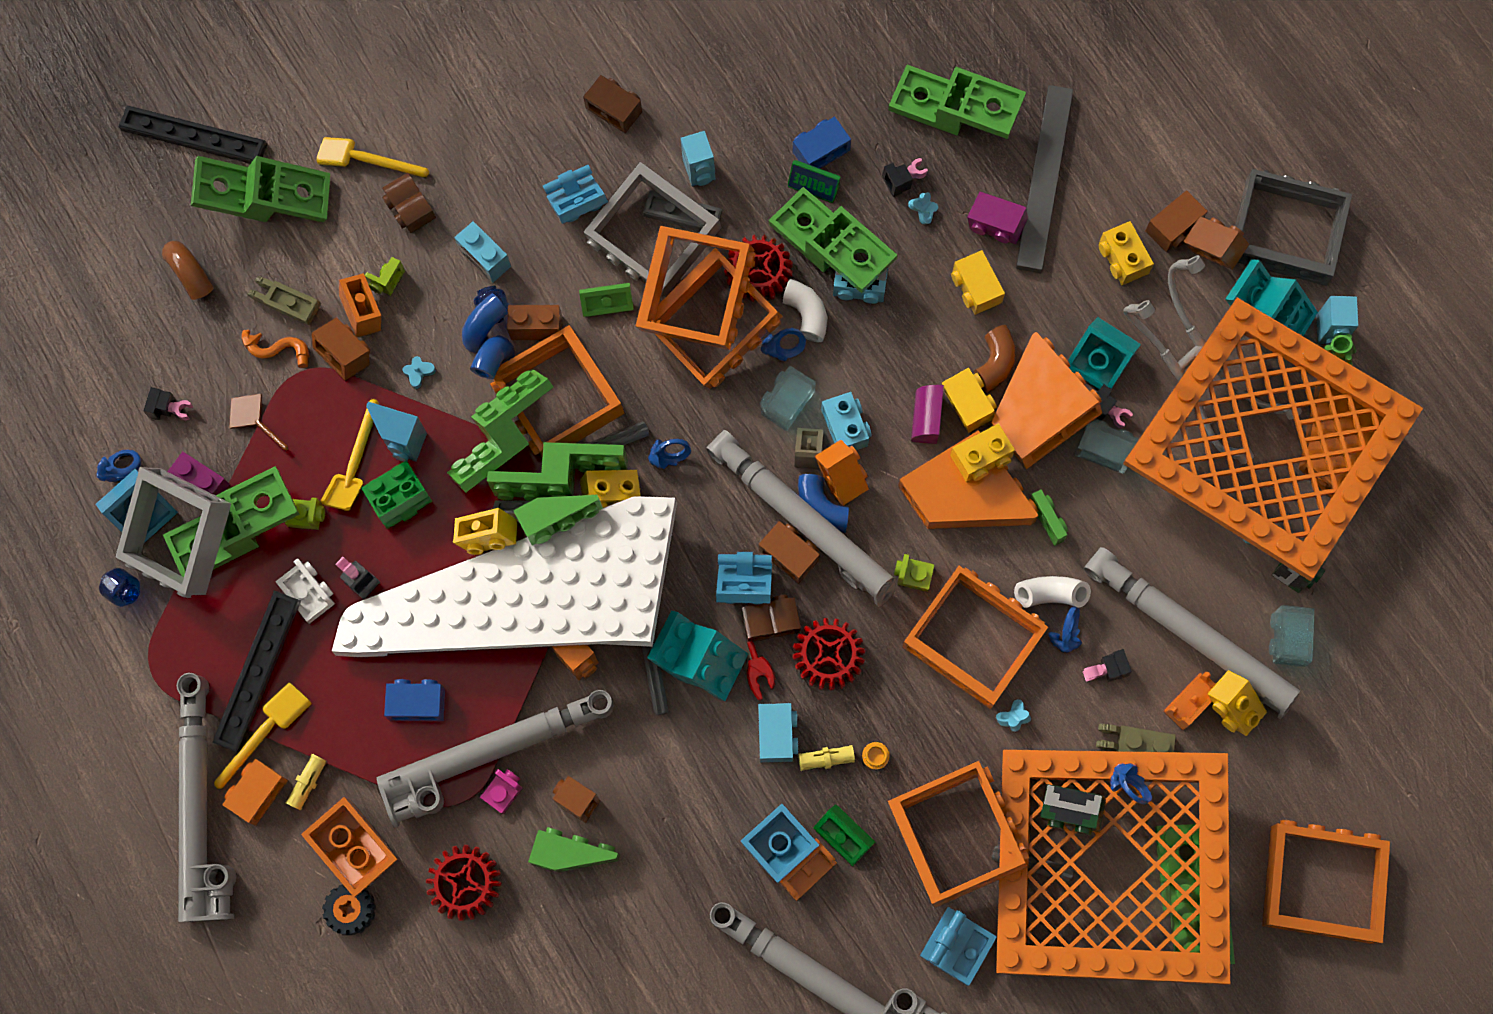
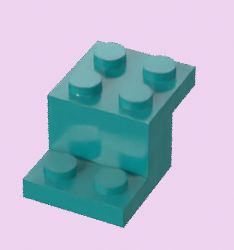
M1251 259L1225 299L1231 307L1235 299L1239 298L1301 336L1305 334L1318 314V311L1295 279L1271 277L1260 260Z
M671 610L647 659L678 680L700 687L717 699L726 701L748 653L717 630L696 625L679 612Z

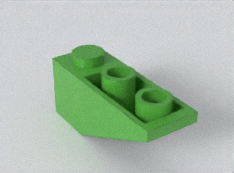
M598 495L536 498L513 511L533 546L536 543L542 544L547 542L553 534L559 531L564 532L571 529L576 522L584 518L594 517L603 507Z
M547 827L546 832L538 830L528 862L541 868L562 872L619 861L620 855L614 852L615 847L599 843L598 847L588 844L589 839L573 835L572 839L562 837V831Z

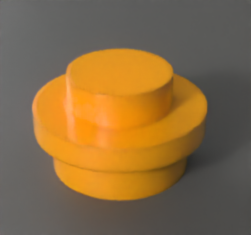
M879 742L868 744L862 753L864 764L873 770L885 767L890 757L887 747Z

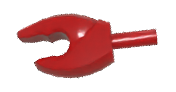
M750 641L747 642L752 660L748 661L747 681L754 696L759 701H762L760 685L757 680L760 677H765L768 680L770 689L773 690L775 674L771 664L764 657L758 658L754 642Z

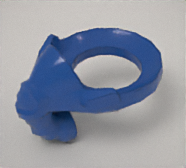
M784 329L774 336L769 334L762 342L760 350L765 355L786 361L787 358L794 357L804 350L806 338L798 329ZM787 334H795L799 337L798 344L792 349H783L780 346L781 339Z
M658 439L651 448L648 460L657 468L665 469L668 465L677 466L679 461L686 459L691 454V446L683 439H670L665 442ZM671 444H681L684 446V449L679 453L671 454L664 450Z
M121 450L110 456L108 460L104 456L97 466L96 476L103 482L122 481L134 469L138 470L140 468L141 457L134 450ZM123 455L134 457V461L129 467L120 469L114 466L116 459Z
M1071 607L1067 613L1062 633L1063 641L1059 640L1060 634L1049 632L1048 634L1053 646L1060 649L1063 653L1071 652L1082 644V641L1077 638L1080 632L1078 629L1080 616L1078 607Z
M1122 763L1115 766L1110 781L1111 790L1115 792L1122 787L1134 801L1143 805L1150 803L1152 795L1144 783L1145 778L1137 775L1138 767L1131 763ZM1127 783L1137 788L1143 799L1136 796L1129 789Z

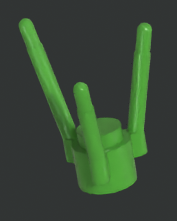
M1347 334L1334 337L1331 345L1325 346V350L1353 366L1351 355L1356 353L1357 350L1352 341V335Z

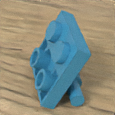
M585 165L573 172L572 170L564 172L557 176L558 179L543 185L544 191L547 194L546 197L562 224L573 222L580 215L589 211H596L602 205L608 203L604 192L593 176L590 175L592 171L589 165Z
M753 552L718 554L719 570L716 602L727 604H762L771 602L772 555H753Z
M947 907L922 950L920 957L966 986H969L997 936L967 919L966 915L962 912L954 911Z

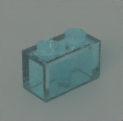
M791 366L788 367L786 372L781 371L774 382L776 385L771 393L767 391L760 401V405H762L761 415L786 431L813 395L816 388L814 380Z
M1094 420L1086 425L1075 455L1124 474L1128 467L1123 463L1139 439L1133 437L1134 435L1129 431H1118L1110 428L1103 421Z
M1281 605L1275 613H1272L1270 626L1274 629V639H1271L1269 645V653L1273 655V663L1306 667L1312 662L1314 609Z

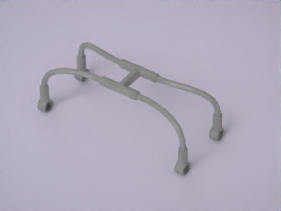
M1199 255L1191 259L1178 260L1172 264L1168 272V285L1174 306L1186 328V333L1195 345L1178 362L1170 350L1166 349L1159 339L1134 316L1139 315L1141 319H1146L1155 312V308L1149 300L1141 304H1130L1123 309L1124 315L1160 351V356L1178 382L1185 374L1184 370L1191 365L1206 343L1197 328L1187 318L1175 286V272L1177 269L1189 270L1191 274H1195L1205 267V263ZM1220 369L1218 375L1223 380L1225 379L1224 373ZM1232 383L1233 390L1237 394L1247 393L1236 383ZM1255 398L1257 406L1261 408L1271 407V404ZM1277 403L1276 406L1287 405V404H1279V403ZM1199 407L1202 419H1207L1204 408ZM1297 408L1298 415L1302 412L1301 408ZM1291 409L1274 412L1286 415L1289 420L1294 419ZM1204 424L1208 436H1214L1215 433L1211 424ZM1219 440L1212 441L1221 453L1225 452L1224 446ZM1229 448L1230 451L1239 450L1237 448ZM1249 448V451H1250V454H1251V458L1253 459V458H1254V454H1253V452L1251 451V449ZM1245 454L1232 456L1240 464L1247 463Z

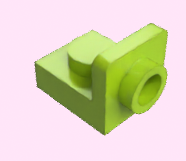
M391 257L389 262L382 266L380 277L366 272L365 277L373 292L377 294H382L383 292L391 296L405 269L400 260Z
M311 498V501L293 499L300 515L285 521V525L287 527L319 530L320 522H323L325 517V507L318 498Z
M904 554L903 561L897 560L894 576L899 577L897 585L928 592L935 564L909 559V555Z

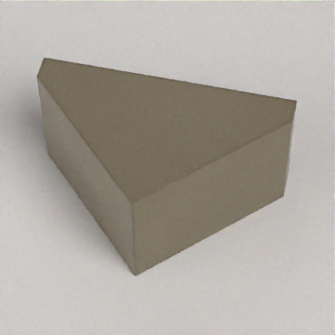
M797 428L794 467L820 469L815 456L822 452V429Z

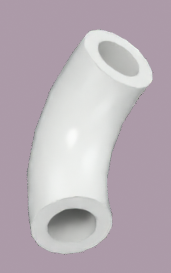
M790 279L784 292L783 304L790 305L800 312L802 317L800 331L806 339L814 342H823L828 319L823 301L812 288Z
M1047 576L1017 583L1014 594L1016 600L1024 608L1044 603H1063L1082 607L1088 602L1091 589L1089 584L1082 580L1069 577Z

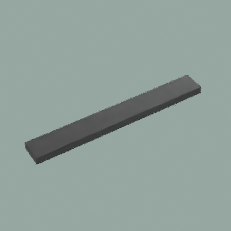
M1048 85L1027 202L1028 220L1022 231L1016 269L1038 273L1042 271L1073 89Z

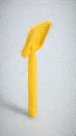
M324 137L316 159L318 165L345 167L349 164L352 157L362 162L424 178L429 175V170L425 167L353 150L355 141L352 139Z
M372 399L369 401L371 403L379 405V402L376 399ZM366 409L348 463L346 476L337 474L332 478L321 499V503L325 506L349 511L363 486V481L354 478L358 470L374 422L368 409Z
M291 683L284 686L264 705L263 712L269 718L258 728L214 781L216 788L221 789L227 784L268 735L275 723L283 729L287 728L312 704Z

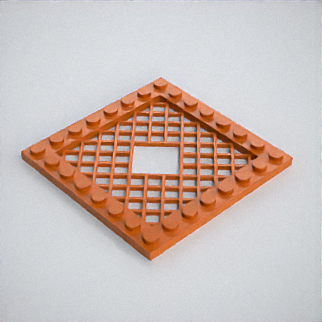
M1236 298L1123 464L1311 581L1423 408L1243 300ZM1244 335L1250 338L1248 340L1240 341ZM1254 344L1257 356L1244 358L1241 346ZM1260 345L1273 353L1262 355ZM1236 347L1239 359L1227 361ZM1277 358L1280 370L1267 372L1264 360ZM1283 359L1297 367L1285 368ZM1259 361L1262 373L1249 375L1246 363ZM1240 364L1243 376L1230 378L1227 366ZM1222 368L1225 379L1213 381ZM1300 372L1303 384L1290 386L1287 374ZM1306 372L1320 381L1309 382ZM1282 375L1285 387L1272 389L1269 377ZM1263 378L1266 390L1253 392L1250 380ZM1245 381L1248 393L1235 395L1232 383ZM1227 384L1229 397L1216 399L1213 387ZM1323 385L1327 398L1314 400L1310 388ZM1330 387L1343 395L1332 396ZM1208 388L1211 400L1199 402ZM1305 389L1308 401L1295 403L1292 391ZM1287 392L1290 404L1276 406L1273 394ZM1268 395L1271 407L1258 409L1255 397ZM1250 398L1253 411L1239 413L1236 401ZM1347 399L1350 412L1337 414L1334 401ZM1353 401L1367 409L1356 411ZM1231 402L1234 414L1221 416L1218 404ZM1328 403L1332 415L1318 417L1315 405ZM1213 405L1216 417L1202 419L1199 407ZM1310 406L1313 418L1300 420L1297 408ZM1195 409L1197 420L1185 422L1192 410ZM1291 409L1304 457L1253 465L1241 418ZM1370 414L1374 426L1361 428L1357 416ZM1377 415L1383 418L1380 424ZM1352 417L1355 429L1342 431L1339 419ZM1236 419L1239 431L1225 433L1222 421ZM1333 420L1336 433L1323 435L1320 422ZM1217 422L1220 435L1207 437L1204 424ZM1315 423L1318 436L1305 438L1301 425ZM1199 425L1202 438L1188 440L1185 428ZM1180 429L1183 441L1171 443ZM1375 431L1365 445L1362 433ZM1357 434L1360 447L1347 449L1343 436ZM1240 436L1244 449L1230 451L1227 438ZM1338 437L1341 450L1328 452L1325 440ZM1222 439L1225 452L1211 454L1208 442ZM1320 441L1323 453L1309 455L1306 443ZM1203 443L1206 455L1193 457L1190 445ZM1185 446L1188 458L1174 461L1171 448ZM1165 450L1167 451L1168 457L1163 455ZM1361 452L1352 466L1349 454ZM1245 454L1248 466L1235 469L1232 456ZM1343 455L1346 468L1333 470L1330 457ZM1226 457L1230 470L1216 472L1213 459ZM1324 458L1328 471L1314 473L1311 460ZM1208 460L1211 473L1197 475L1194 463ZM1306 461L1309 474L1295 476L1292 464ZM1189 464L1191 472L1181 465ZM1287 465L1290 478L1277 480L1274 467ZM1268 468L1272 481L1258 483L1255 470ZM1250 471L1253 484L1239 486L1236 474ZM1347 473L1338 487L1335 475ZM1231 475L1234 487L1221 490L1217 477ZM1329 476L1333 489L1319 491L1316 478ZM1212 478L1214 486L1203 479ZM1311 479L1314 492L1300 494L1297 481ZM1292 482L1295 495L1282 498L1278 485ZM1273 486L1276 499L1263 501L1260 488ZM1254 489L1258 502L1244 504L1241 491ZM1236 492L1237 500L1227 494ZM1334 494L1324 508L1321 496ZM1315 497L1319 510L1305 512L1302 499ZM1297 500L1300 513L1286 515L1283 503ZM1278 504L1281 517L1268 519L1264 506ZM1259 507L1261 515L1250 508ZM1320 515L1310 530L1307 517ZM1302 518L1305 531L1291 534L1288 520ZM1283 522L1284 529L1274 523ZM1305 537L1304 541H1301L1298 538Z
M1003 750L1002 799L1006 807L1001 808L1005 819L1011 816L1017 832L1013 834L1016 843L1022 842L1028 856L1030 851L1039 862L1029 871V858L1024 860L1027 868L999 880L996 973L1230 985L1228 753ZM1131 763L1138 767L1137 775L1144 777V782H1152L1147 786L1149 791L1158 785L1167 794L1157 806L1152 801L1148 803L1153 809L1143 819L1132 810L1138 802L1133 800L1127 805L1117 795L1123 788L1121 787L1118 791L1113 792L1104 782L1111 781L1114 768L1118 764ZM1031 779L1039 780L1031 788ZM1049 780H1068L1061 787L1068 788L1073 783L1080 791L1091 793L1101 784L1110 793L1106 798L1105 806L1115 798L1124 807L1114 819L1104 810L1103 815L1110 822L1100 833L1092 831L1096 836L1085 846L1075 836L1077 833L1074 832L1075 828L1070 831L1064 825L1063 830L1068 835L1056 845L1047 836V833L1053 827L1047 826L1042 830L1033 821L1041 813L1043 802L1034 792L1043 783L1053 785ZM1076 780L1095 782L1085 790ZM1161 782L1181 783L1170 792ZM1190 783H1199V792ZM1129 784L1139 794L1138 797L1143 798L1139 790ZM1184 786L1188 787L1196 795L1186 806L1175 797ZM1031 797L1040 805L1032 815H1030ZM1170 799L1182 809L1171 820L1160 810ZM1198 801L1199 820L1189 811ZM1127 812L1139 822L1128 833L1117 823ZM1156 813L1167 822L1157 834L1146 824ZM1185 813L1196 823L1186 834L1174 824ZM1031 824L1040 834L1029 843ZM1113 826L1153 865L1114 903L1074 864ZM1142 826L1153 836L1143 847L1131 837ZM1170 827L1182 837L1172 848L1160 838ZM1198 829L1199 848L1189 839ZM1002 830L1000 831L999 868L1015 861ZM1044 837L1053 849L1041 858L1033 847ZM1072 838L1081 847V850L1070 859L1060 848ZM1155 841H1158L1167 850L1157 862L1146 852ZM1185 841L1196 851L1186 863L1175 853ZM1056 852L1067 861L1057 873L1046 863ZM1170 855L1182 866L1171 877L1160 867ZM1199 856L1200 877L1189 867ZM1042 865L1053 875L1043 886L1032 877ZM1070 866L1081 876L1071 887L1060 878ZM1156 869L1167 879L1157 890L1145 880ZM1185 870L1196 880L1186 891L1174 881ZM1028 880L1039 889L1029 899ZM1057 880L1067 891L1055 901L1045 890ZM1084 881L1095 891L1085 902L1074 892ZM1141 883L1153 893L1143 904L1131 894ZM1170 884L1182 894L1172 905L1160 895ZM1199 885L1200 906L1189 896ZM1043 893L1052 905L1041 915L1031 903ZM1071 894L1081 906L1069 916L1059 904ZM1097 896H1100L1109 905L1099 917L1088 907ZM1127 896L1138 907L1128 918L1117 909V906ZM1156 897L1167 908L1157 919L1145 909ZM1185 898L1197 909L1186 920L1174 910ZM1029 907L1038 918L1027 928ZM1055 908L1066 918L1056 929L1045 920ZM1085 909L1095 921L1083 931L1073 919ZM1112 910L1124 921L1113 932L1102 922ZM1141 911L1153 922L1142 933L1131 923ZM1170 913L1182 923L1172 934L1160 924ZM1199 914L1200 935L1189 925ZM1043 922L1052 933L1040 944L1030 932L1039 923ZM1069 923L1080 933L1070 944L1058 934ZM1099 924L1109 936L1097 946L1087 934ZM1127 925L1138 936L1128 947L1116 937ZM1156 926L1167 937L1157 948L1145 938ZM1185 927L1197 938L1186 950L1174 939ZM1027 936L1037 946L1027 945ZM1056 936L1065 947L1046 945ZM1085 938L1093 948H1079L1075 946ZM1113 939L1122 949L1102 948ZM1142 940L1152 951L1132 949ZM1172 942L1181 952L1161 950L1168 943ZM1200 943V953L1191 952Z

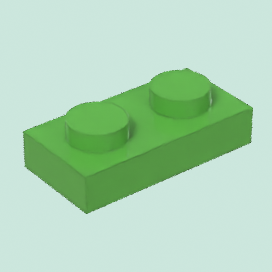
M630 283L579 290L583 317L634 310Z
M1042 489L1033 493L1030 499L1036 504L1038 518L1053 545L1056 546L1064 542L1068 529L1064 520L1056 516L1053 510L1055 506L1049 495L1045 496Z

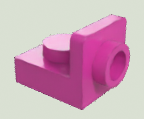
M498 769L495 772L496 777L480 798L501 814H504L523 788L517 783L520 780L519 777L508 769L505 773Z

